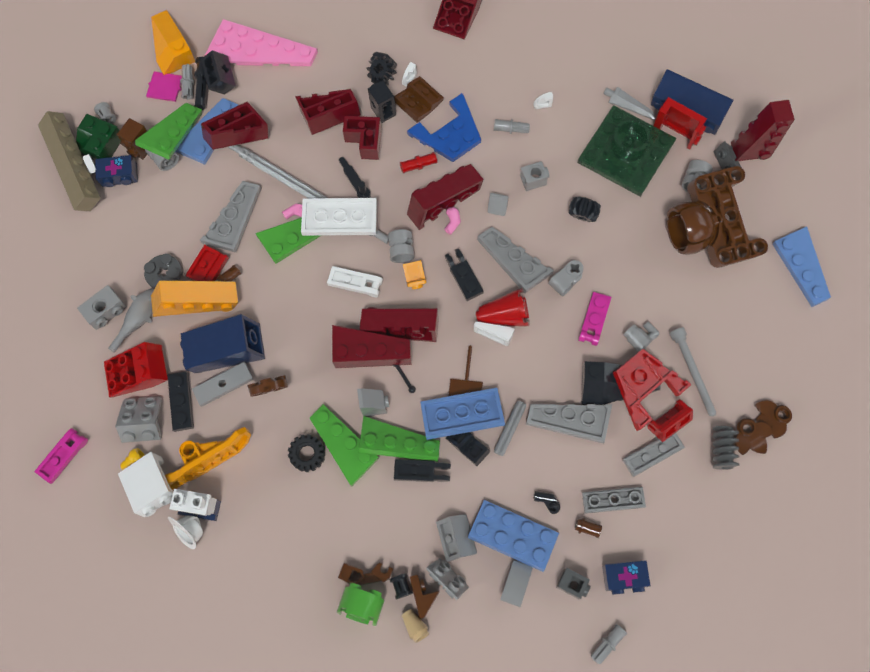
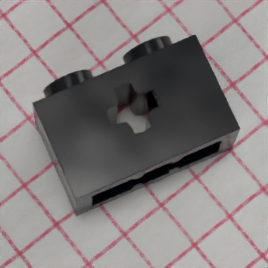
M212 50L201 58L209 90L225 95L236 87L227 55Z
M383 80L367 88L371 109L377 117H380L381 123L396 116L394 96Z

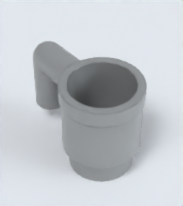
M649 321L643 326L649 332L648 335L635 324L624 333L627 341L637 352L645 349L659 336V331Z

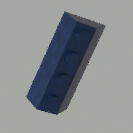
M667 69L653 96L651 105L660 110L669 97L707 118L704 124L706 126L705 132L716 135L734 100Z

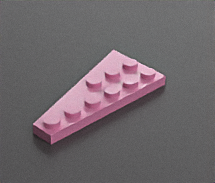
M223 19L205 55L213 50L227 55L229 62L236 63V65L263 66V64H272L273 66H279V64H289L290 66H312L318 52L317 48Z

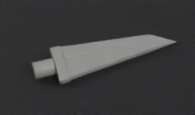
M617 87L615 91L609 88L605 89L604 94L611 97L609 100L610 104L656 120V116L651 109L621 90V88Z

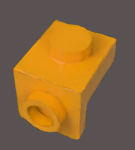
M421 260L403 264L407 286L412 287V290L422 288L423 284H426Z

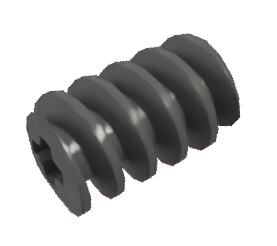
M729 426L713 427V430L716 432L713 434V438L716 439L713 442V446L716 447L713 450V454L717 455L713 457V462L717 463L713 465V468L729 470L740 466L739 463L733 461V459L739 458V455L733 453V451L739 450V447L733 445V443L739 442V439L733 437V435L739 434V431L733 430Z

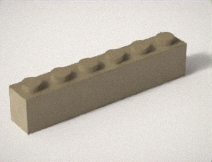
M47 111L39 122L38 127L75 211H91L101 198L64 113Z

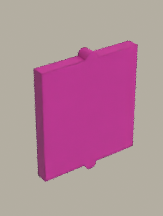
M154 71L151 82L148 83L149 88L146 97L176 102L178 93L181 91L180 80L182 76L174 74L163 75L161 72Z

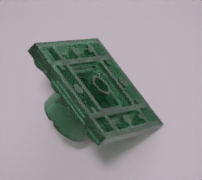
M613 105L577 163L641 197L677 138Z

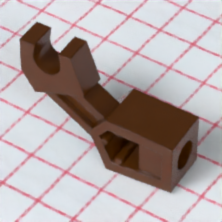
M379 562L371 571L372 573L364 574L363 570L344 563L338 578L348 584L364 585L381 581L384 583L390 579L394 569L389 567L387 573H382L381 567L383 564ZM353 571H356L358 574L361 573L362 577L357 582L350 581Z

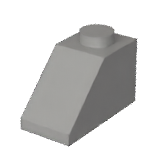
M357 389L359 407L363 416L387 414L386 408L389 407L388 395L384 396L383 390Z

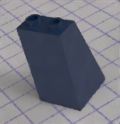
M242 314L180 333L183 365L185 370L193 373L265 359L260 323Z

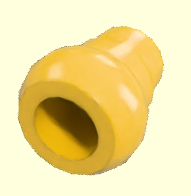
M138 448L132 449L120 464L121 469L124 470L145 456V454Z

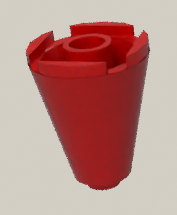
M517 289L480 306L479 311H476L477 321L501 326H530V322H526V319L529 318L526 298H522L520 294L524 293L523 289Z

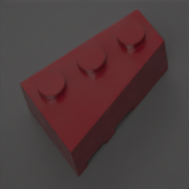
M351 89L331 91L327 95L320 96L312 94V97L305 98L295 96L300 112L312 135L343 123L344 116L361 115L358 102Z
M248 101L201 123L203 139L213 150L268 139V124Z

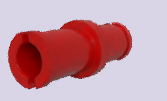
M432 152L421 157L418 155L414 159L400 162L401 171L405 173L415 169L421 170L425 166L436 164V154Z

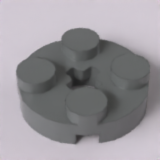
M170 254L158 255L144 265L145 280L153 289H155L159 281H180L181 275L183 276L181 264ZM162 270H168L166 276L159 275Z

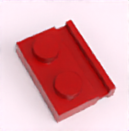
M204 245L185 276L192 281H215L229 258L227 255H223L219 251Z

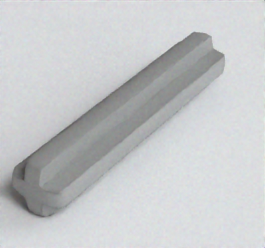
M521 401L516 402L494 449V453L503 456L525 411L526 404Z

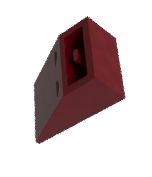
M442 0L433 29L465 40L479 11L482 0Z

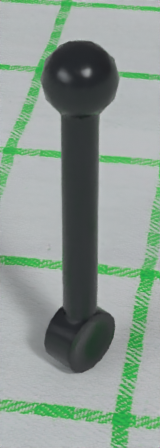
M392 365L396 367L407 384L408 391L414 393L416 388L410 384L400 366Z

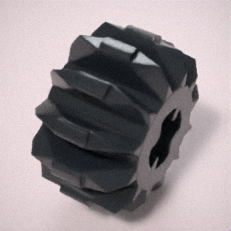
M381 55L380 58L374 56V62L369 61L371 67L366 69L369 71L367 76L371 79L372 83H379L383 80L386 85H389L388 80H394L392 74H396V70H394L396 65L392 62L391 58Z
M573 197L569 205V214L578 220L596 222L601 211V205L586 197Z

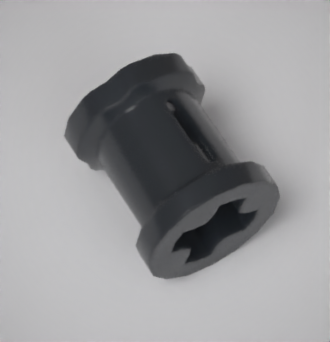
M407 573L389 579L390 583H393L396 600L413 594L406 579L408 577Z

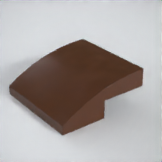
M419 76L409 82L405 90L395 95L394 100L405 113L418 123L429 115L444 100V97Z

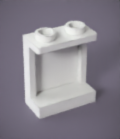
M149 452L118 473L133 512L142 517H149L160 507L171 503L174 492L170 488L160 466L164 463L162 457L153 452Z

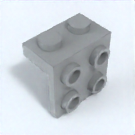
M160 396L127 398L123 400L115 426L122 443L161 440L162 433L157 421L162 403Z

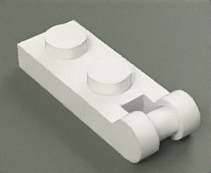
M332 266L327 284L328 286L367 294L377 298L380 292L378 288L382 285L383 279L378 276ZM367 282L372 283V286L366 287Z

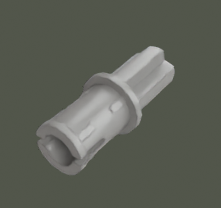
M189 64L182 65V79L180 80L182 84L181 97L185 99L187 95L186 100L193 98L194 80L192 79V66Z
M495 119L494 131L510 132V134L512 132L529 133V123L513 122V119L511 121Z
M616 624L608 636L602 638V643L591 654V658L597 664H601L612 650H616L617 644L627 635L625 630Z

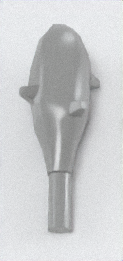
M150 288L137 296L131 295L133 302L125 315L122 328L109 346V350L115 352L123 340L133 331L140 328L146 322H152L150 318L153 314L151 295L154 289Z

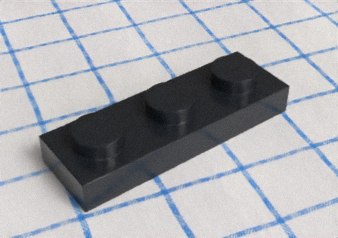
M185 371L168 374L172 430L177 432L194 429L189 373Z

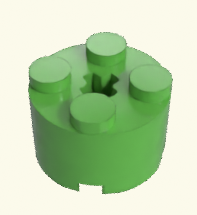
M350 583L349 587L344 589L337 613L341 615L343 611L347 613L346 618L367 625L369 621H373V626H376L385 601L381 596L382 593L372 589L367 592L361 590L362 586Z

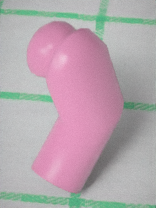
M296 203L282 211V214L286 220L293 215L302 217V205Z
M450 207L446 210L450 222L444 230L450 235L461 222L459 211L455 207Z

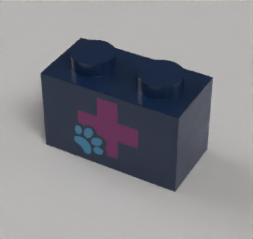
M132 155L95 159L96 180L102 187H113L114 185L121 184L130 185L131 183L138 182L137 162Z
M647 560L602 566L605 590L611 591L612 595L625 594V589H632L633 593L645 592V587L651 586Z

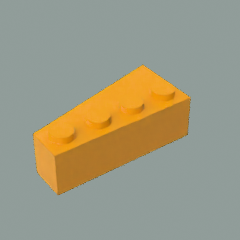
M159 281L151 295L153 317L231 311L238 303L236 283L221 281Z

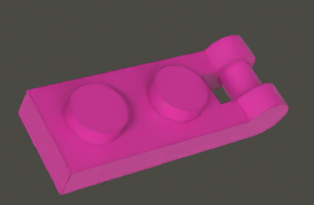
M593 292L578 341H588L592 343L591 345H598L612 297ZM587 331H593L595 334H588Z
M69 429L34 472L52 484L78 451L87 444L88 439L84 436H79L75 429ZM74 441V444L70 447L68 445L69 442Z

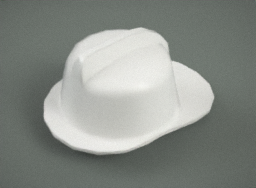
M187 515L176 521L169 516L168 520L172 524L177 537L187 547L195 549L196 543L203 535L199 518Z

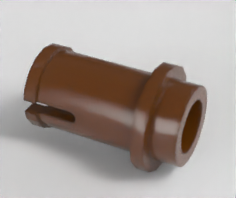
M233 265L222 275L219 274L217 281L231 282L241 275V272Z
M578 518L575 530L579 534L583 532L599 538L602 525L585 521V518Z

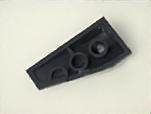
M584 362L582 366L581 405H605L624 400L613 374L621 364ZM659 385L652 392L659 391L661 389V385Z

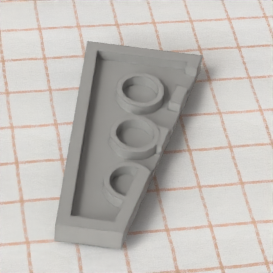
M242 181L231 196L228 205L225 208L223 207L220 211V216L210 225V230L200 239L201 243L236 252L261 190L260 185Z

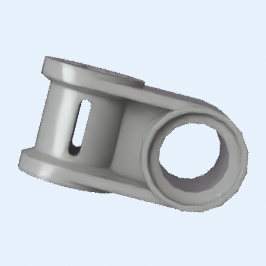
M577 260L570 261L550 279L548 284L561 296L566 295L582 278L584 269L582 263Z

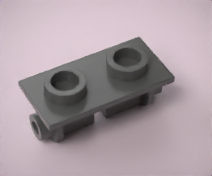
M726 141L713 151L722 170L734 166L741 167L739 161H735L737 157L733 147L727 144Z

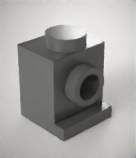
M566 568L556 588L577 599H581L582 596L586 597L591 586L588 585L590 579ZM572 581L577 582L578 587L576 589L571 588L570 584Z

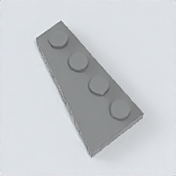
M493 227L480 234L477 238L479 243L518 287L523 289L524 293L531 290L554 272L550 267L547 268L541 264V261L536 257L533 258L528 255L525 249L511 243L509 238Z
M531 404L526 425L604 444L612 404Z

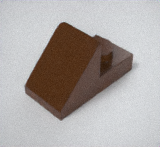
M418 575L410 576L419 617L424 619L440 592L423 595V591H426L424 579H419Z

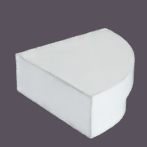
M409 63L403 75L402 85L407 87V84L416 77V64Z
M548 92L539 96L533 103L534 109L552 107L553 93Z
M89 154L83 156L89 173L96 172V166Z

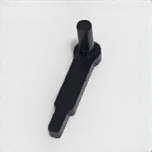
M344 157L339 158L344 174L357 192V197L370 198L371 193L366 187L365 182L360 180L353 167L349 166Z

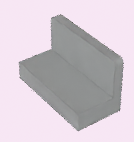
M466 514L450 516L436 522L447 562L477 554L474 541L468 538L471 529Z

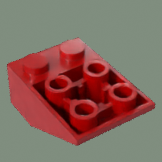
M143 342L104 361L110 398L152 388L168 381L162 345Z

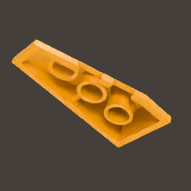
M165 10L152 16L156 62L163 75L182 69V65L194 63L193 54L168 11Z

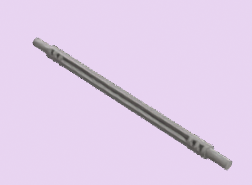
M239 145L228 147L238 153L244 160L309 199L328 198L247 148H242ZM377 227L376 235H369L378 238L386 244L389 243L388 236L377 230Z

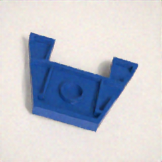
M462 93L449 101L450 107L458 114V117L433 134H430L420 122L407 130L408 136L416 138L423 145H428L436 153L452 162L481 143V137Z

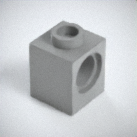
M542 161L521 167L520 177L525 190L529 191L547 185L549 171L547 167L543 166Z

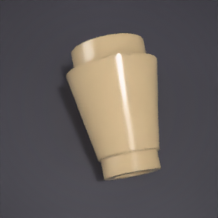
M412 609L402 614L410 640L413 639L415 643H418L429 635L428 627Z

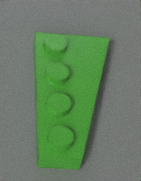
M188 103L183 104L136 139L135 145L169 160L202 115V109Z
M302 218L255 233L275 264L322 235L302 236Z
M324 404L310 417L311 422L352 487L374 465L379 457L375 454L359 453L360 439Z
M363 416L359 453L438 462L439 440H427L426 436Z

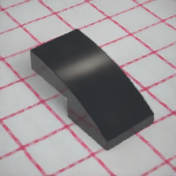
M470 432L446 437L449 443L476 466L490 453L489 449L476 440Z

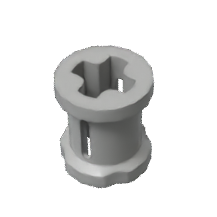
M107 102L98 103L94 107L95 113L99 115L101 120L111 124L115 123L116 117L111 113Z

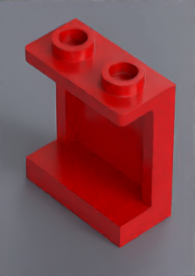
M668 97L660 108L652 129L659 133L663 125L690 139L687 146L690 150L693 144L697 146L701 140L702 134L706 129L704 124L707 118Z

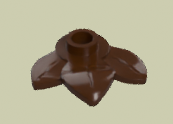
M769 400L760 401L755 404L757 410L761 413L755 422L768 424L774 432L772 434L773 438L783 436L787 431V424L792 419L791 410L784 405L777 406L773 401ZM779 412L783 413L784 419L778 416Z
M744 418L737 424L739 434L736 438L739 439V442H736L735 446L739 447L738 452L741 455L746 454L749 449L756 453L765 454L767 452L766 437L771 436L774 432L764 422L756 423L750 418ZM744 425L750 426L749 432L743 430Z

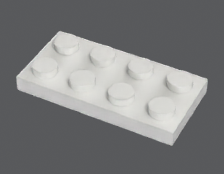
M377 198L303 199L302 236L376 235Z

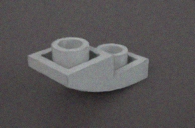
M513 560L500 600L521 607L533 567Z

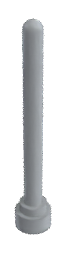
M678 328L670 332V336L673 341L679 344L709 416L714 417L716 410L685 341L687 339L685 328Z

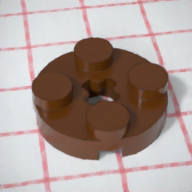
M286 375L274 378L275 381L272 378L260 380V385L259 382L247 385L250 396H259L287 388Z

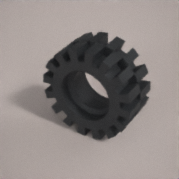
M308 434L307 436L301 435L300 438L296 437L295 441L290 443L291 447H288V458L291 464L299 471H315V468H320L321 462L325 460V448L315 436L312 437ZM305 446H310L314 449V456L308 461L302 460L299 456L300 450Z

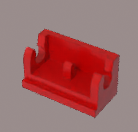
M680 399L676 401L675 407L656 421L651 420L649 422L648 429L661 442L667 440L693 420V409Z

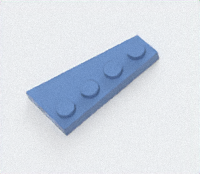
M222 98L190 130L175 152L205 165L214 150L203 139L201 123L238 106V104Z
M807 226L773 242L772 245L810 306L814 307L829 300L831 296Z

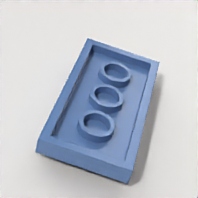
M497 388L420 402L427 440L505 426Z
M484 500L468 538L544 572L559 533Z

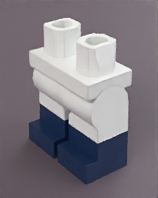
M174 489L169 509L178 511V515L196 516L199 519L217 521L221 501L213 498L210 494Z

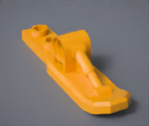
M241 427L235 430L226 440L218 442L212 441L201 444L192 441L183 442L179 448V453L185 465L175 472L165 475L172 490L177 489L240 453L249 442L251 436L249 430L246 427ZM194 449L193 453L189 455V452Z

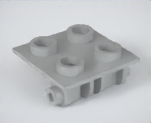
M441 558L426 568L430 572L429 575L436 582H439L438 585L441 584L443 586V590L446 589V592L452 599L458 600L469 588L466 585L465 579L460 575H456L451 570L450 564Z

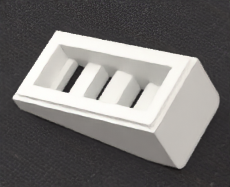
M475 322L474 332L505 346H509L515 332V328L482 322Z

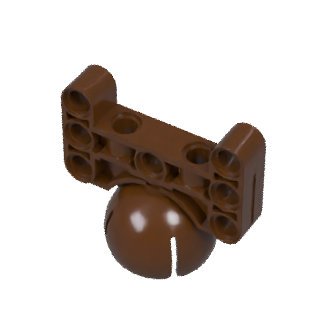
M734 166L701 175L688 184L687 189L692 202H682L674 205L667 213L669 218L666 222L668 235L673 247L678 249L680 254H696L707 247L711 265L721 268L756 258L767 252L768 244L764 239L757 238L749 241L732 189L733 186L745 179L744 169ZM697 183L701 185V189L697 187ZM725 214L729 216V221L726 219ZM754 245L757 246L758 251H755ZM737 250L740 251L741 257L738 256ZM720 254H721V255L723 256V258H724V261H723V262H722V261L720 260V258H719V255H720Z

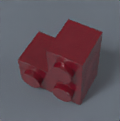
M344 116L343 135L345 142L359 143L361 159L379 160L382 133L380 117Z

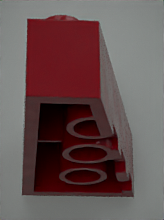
M789 100L770 102L757 115L758 119L751 121L748 124L749 128L738 134V140L734 139L731 142L737 157L735 161L765 160L773 155L795 120Z
M472 164L465 167L461 166L455 172L444 175L440 180L432 181L422 189H416L411 194L407 215L418 230L425 227L424 223L429 219L431 221L437 219V215L444 209L453 208L458 200L462 202L478 192L484 179Z
M368 307L367 309H362L359 330L413 341L437 342L438 308L378 309Z
M332 325V362L335 368L412 365L411 343L408 339Z

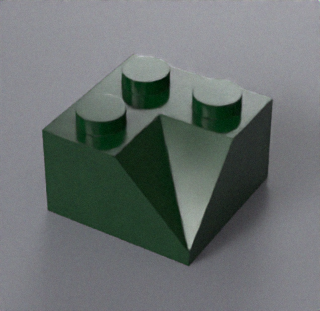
M86 114L77 128L76 143L82 156L89 154L94 161L95 159L112 157L121 142L117 136V133L120 131L119 128Z

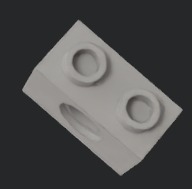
M107 285L77 307V309L86 321L97 330L104 327L114 316L120 315L127 306L115 291Z

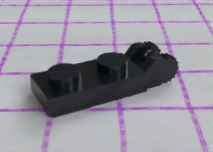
M460 249L455 250V255L460 261L459 264L454 265L453 259L449 254L445 255V259L466 301H469L483 294L484 291Z
M396 459L394 481L448 482L450 481V476L434 475V470H448L451 464L435 463V461Z

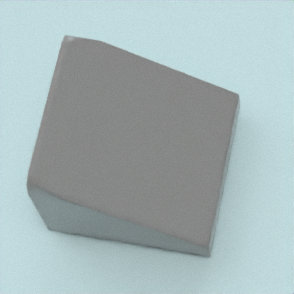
M490 193L488 213L505 216L509 197Z

